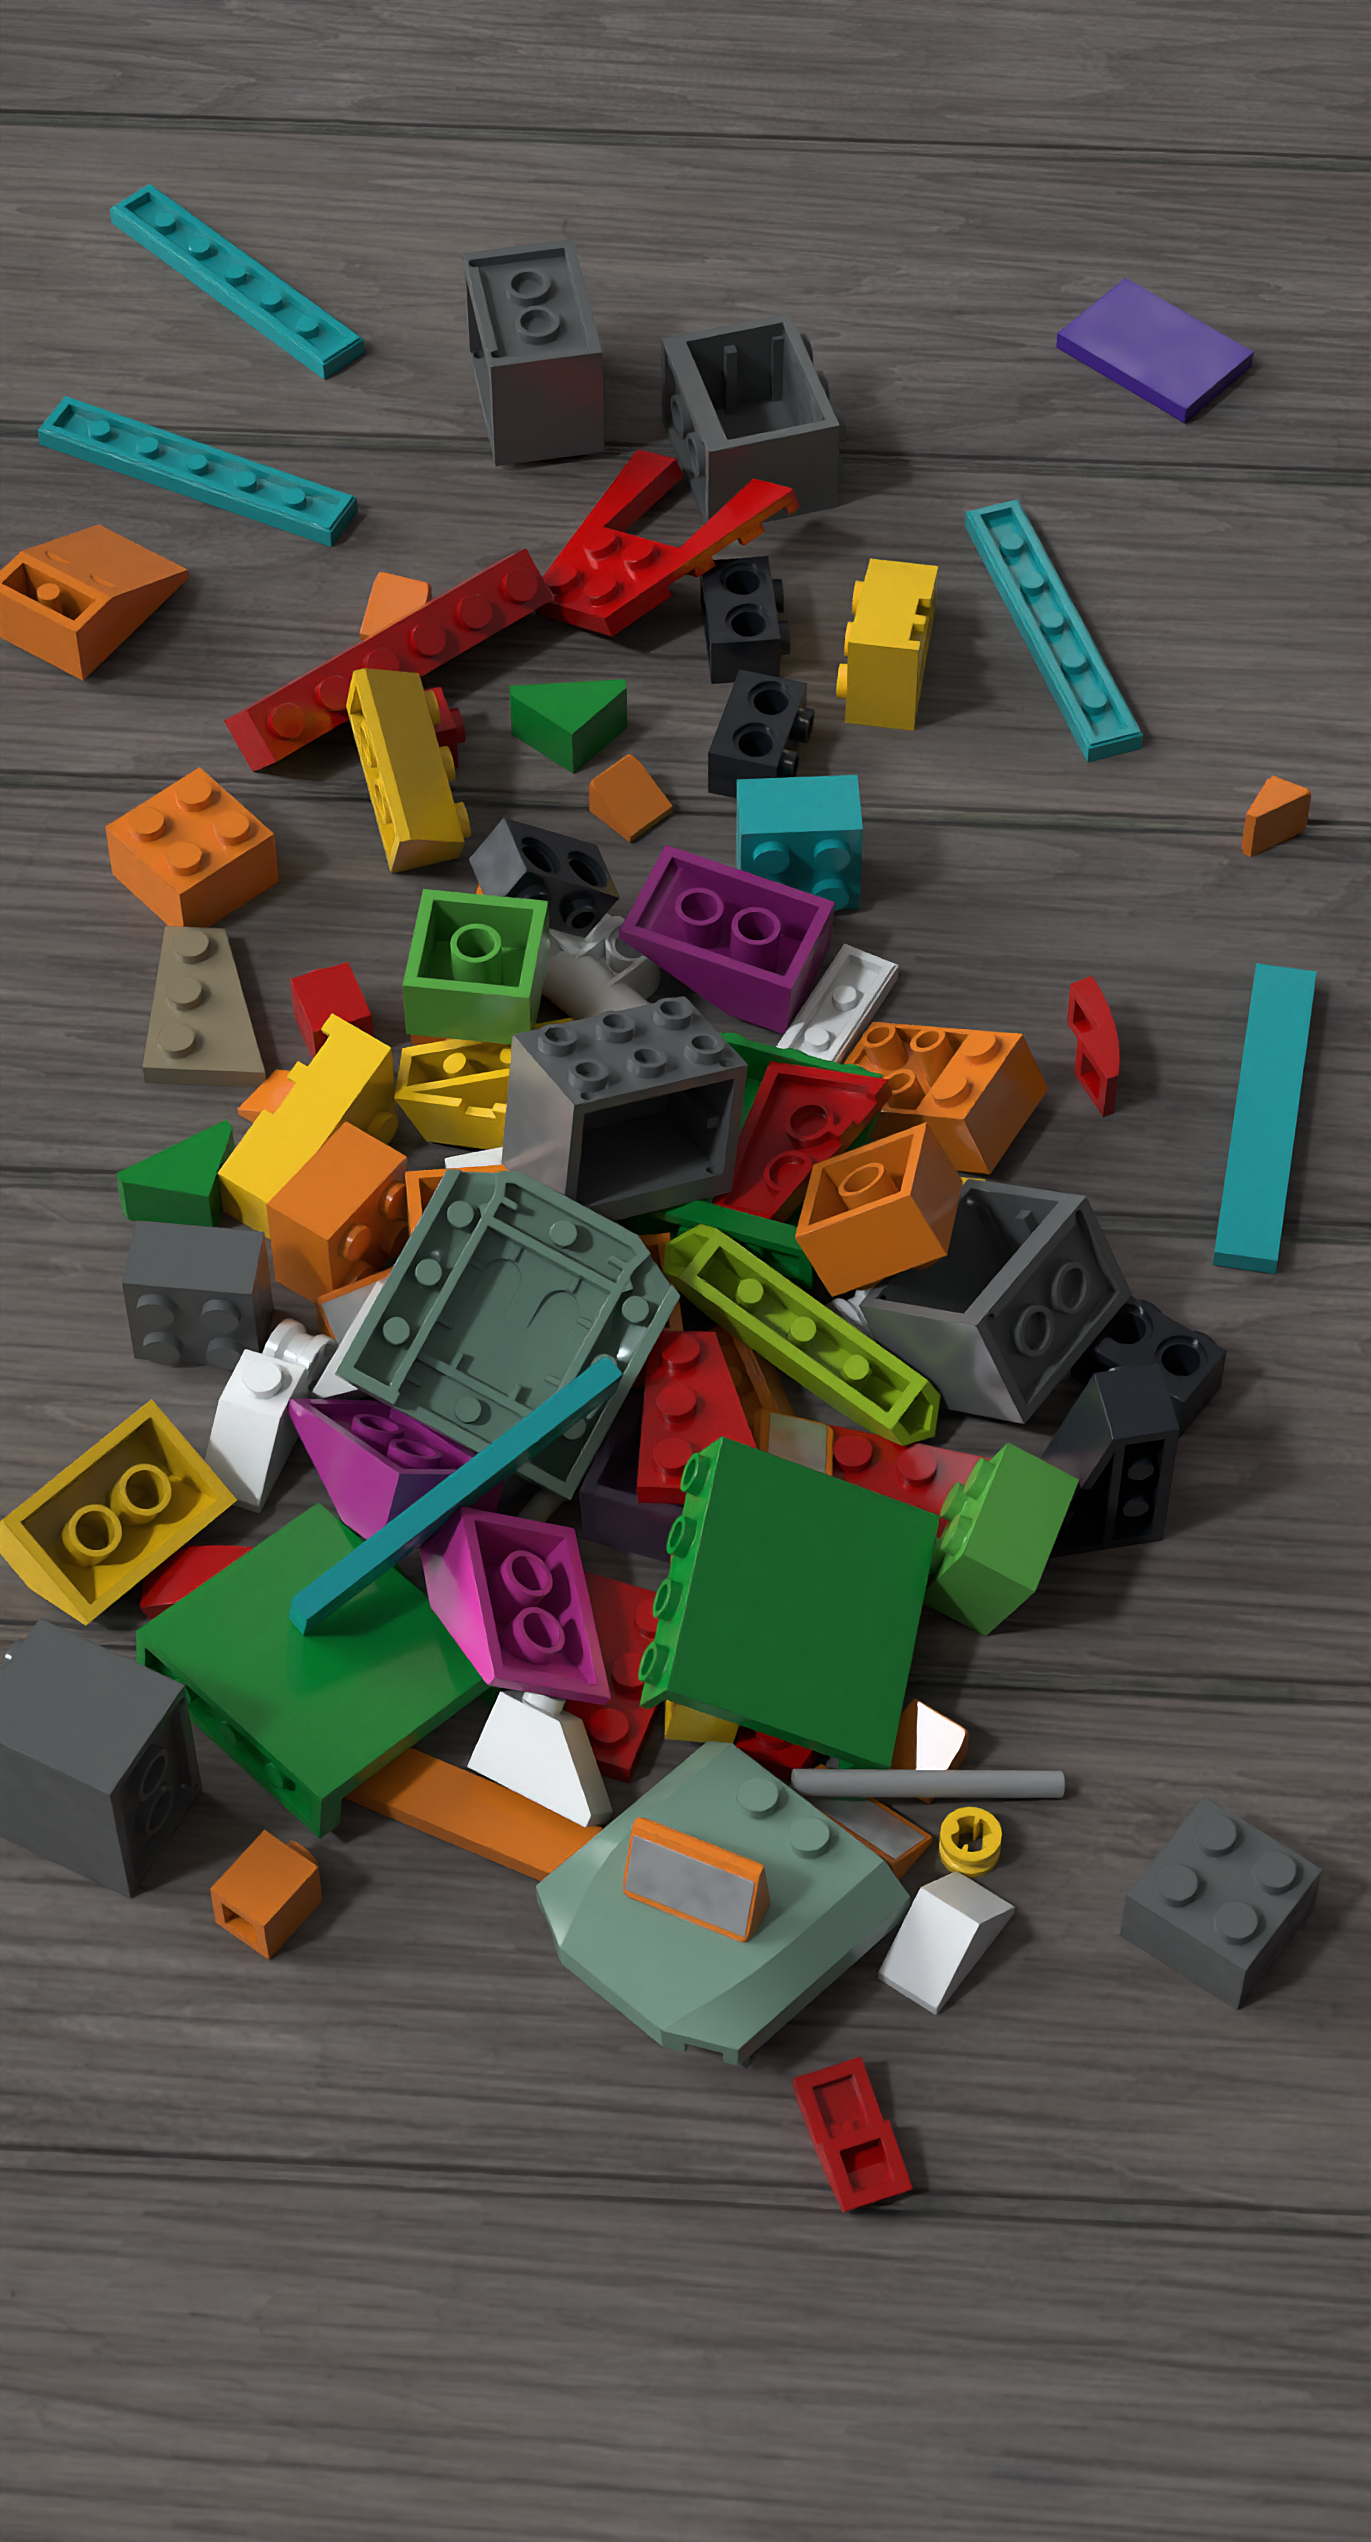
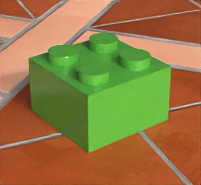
M423 889L402 985L406 1034L512 1045L514 1034L535 1030L550 953L548 901Z
M1009 1442L990 1461L984 1458L979 1459L972 1469L966 1484L956 1482L941 1508L940 1517L947 1520V1524L941 1538L936 1537L923 1604L987 1636L1036 1591L1079 1479Z

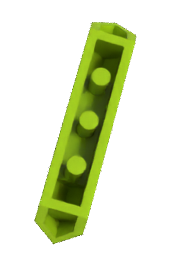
M699 1224L666 1243L663 1274L710 1319L852 1421L889 1441L904 1446L935 1437L940 1394L929 1380L717 1228Z

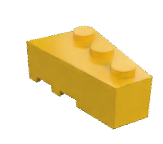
M870 559L865 580L855 582L852 601V615H855L854 622H848L844 644V656L848 657L847 664L840 663L836 686V698L846 699L845 723L914 731L936 609L938 566Z
M333 1013L321 1028L322 1032L328 1035V1039L309 1066L297 1061L287 1075L288 1080L295 1085L274 1114L265 1109L262 1110L218 1172L222 1210L253 1230L263 1231L268 1239H270L266 1204L346 1121L386 1145L393 1138L398 1127L399 1120L397 1117L396 1100L394 1099L395 1083L392 1048Z
M573 1018L536 1024L535 1030L548 1024H563L574 1020ZM451 1039L402 1048L394 1099L428 1142L486 1150L503 1147L512 1045Z

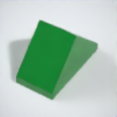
M626 679L509 686L512 735L572 774L578 771L627 728Z
M227 1119L116 1173L121 1208L126 1218L131 1221L217 1227L222 1213L218 1172L235 1149L233 1127Z

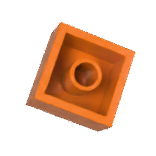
M200 767L105 826L112 874L168 926L208 928L279 882L274 833Z
M346 1121L266 1204L275 1281L315 1304L318 1297L376 1274L390 1257L396 1258L400 1256L409 1239L405 1172L408 1171L407 1156Z
M928 1123L920 1124L814 1164L795 1239L832 1297L853 1289L858 1291L870 1289L886 1277L911 1268L915 1270L928 1268L937 1263L942 1257L947 1256L963 1181Z

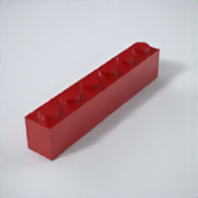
M524 548L499 560L227 718L224 720V723L252 772L279 761L349 720L346 704L353 671L368 668L419 673L420 677L554 598L529 552Z

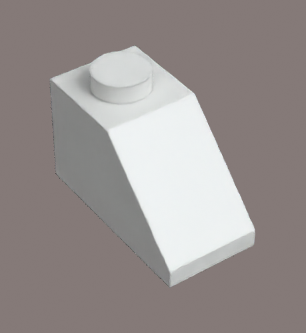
M248 1349L244 1350L219 1399L205 1462L237 1499L233 1504L234 1506L260 1513L299 1436L287 1412L290 1398L309 1399L306 1367Z
M518 1690L500 1691L467 1767L585 1828L608 1824L613 1809L582 1719L562 1709L565 1704L564 1698Z

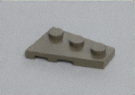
M165 926L142 1067L145 1083L258 1088L266 1080L264 1066L225 929Z

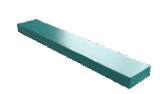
M148 184L110 208L112 224L322 379H327L365 354L363 338L153 185Z
M67 396L62 399L38 429L39 443L42 446L329 547L334 545L358 512L357 497Z
M1016 499L965 512V528L1087 763L1142 749L1143 734L1019 500Z
M1256 963L1212 1265L1276 1274L1316 971Z
M602 1357L292 1597L289 1619L303 1636L433 1536L460 1506L469 1508L614 1395L623 1373L609 1357L605 1359Z

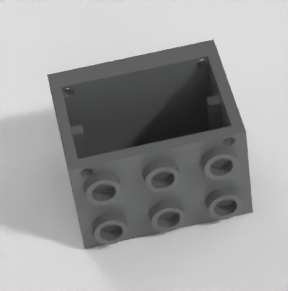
M568 239L463 253L468 351L495 466L605 452L603 352L574 240Z
M790 313L661 339L662 422L704 524L753 478L793 488L800 507L790 515L785 513L784 509H780L761 523L837 508L838 484L845 481L844 464L839 452V443L846 441L845 421L839 408L832 409L829 402L830 393L825 373L822 370H815L809 337L806 333L799 334Z
M685 996L663 998L656 1003L620 1011H606L598 1016L563 1024H548L540 1029L514 1034L501 1163L509 1172H522L610 1221L732 1192L748 1064Z
M968 1179L961 1188L947 1256L942 1257L937 1263L922 1270L911 1268L884 1278L864 1298L859 1307L878 1344L929 1380L940 1394L939 1408L1025 1424L1128 1300L1132 1292L1087 1196Z
M40 1618L25 1639H17L9 1648L0 1674V1836L131 1899L203 1792L185 1685Z

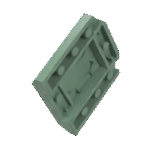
M447 1169L336 1370L335 1375L369 1396L478 1454L602 1357L604 1359L609 1357L623 1373L616 1393L513 1473L541 1489L570 1501L678 1302L680 1295L665 1278L638 1235L522 1172H461L462 1170Z
M707 1741L536 1885L537 1903L541 1913H544L553 1935L554 1947L562 1965L662 2047L686 2052L688 2047L692 2045L723 2053V2062L740 2066L898 1925L910 1910L909 1894L881 1857L735 1745ZM637 1817L647 1818L763 1864L771 1904L752 1938L747 1943L736 1941L631 1899L624 1894L623 1878L631 1830Z

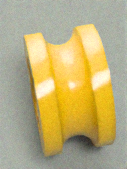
M970 1806L956 1809L947 1815L941 1824L938 1852L941 1862L948 1871L952 1873L958 1871L968 1878L984 1876L992 1871L999 1861L1002 1840L1001 1827L996 1818L982 1808ZM973 1833V1841L978 1836L983 1837L982 1849L976 1852H968V1844H965L962 1849L958 1848L959 1835Z

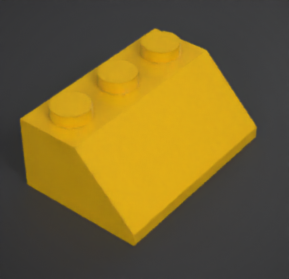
M368 668L353 671L346 708L390 872L396 873L460 858L465 843L464 838L471 836V829L464 803H454L449 782L456 780L455 768L449 747H439L433 726L440 725L441 721L438 703L433 690H423L419 673Z
M151 1399L0 1521V1554L32 1591L87 1626L232 1506L237 1499Z

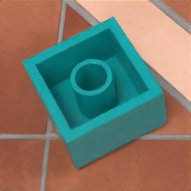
M858 775L737 780L736 868L835 902L834 911L859 909L863 825Z

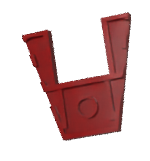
M638 449L542 578L554 599L537 608L535 612L538 615L614 636L671 597L668 586L684 575L700 577L716 566L712 556L735 540H738L740 545L745 546L764 533L765 530L761 522L780 509H784V512L789 515L795 512L800 507L793 488L753 478L680 548L634 536L624 532L684 477L676 458Z

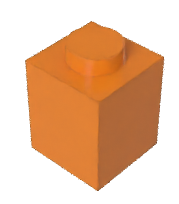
M266 1830L253 1841L210 1888L215 1922L268 1960L271 1959L323 1901L319 1865L314 1856L299 1843L292 1840L283 1843Z

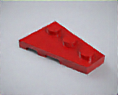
M770 1061L738 1138L732 1192L714 1196L711 1204L785 1223L805 1199L813 1165L843 1154L891 1098L893 1093L889 1079Z
M661 1331L647 1357L637 1478L638 1503L684 1504L687 1493L681 1491V1478L689 1458L694 1453L701 1452L722 1436L757 1449L715 1332Z
M584 1571L611 1699L605 1705L567 1699L566 1711L582 1719L600 1774L630 1783L663 1703L662 1701L650 1709L640 1707L644 1682L639 1681L638 1678L642 1656L648 1645L654 1642L659 1619L653 1616V1603L657 1592Z

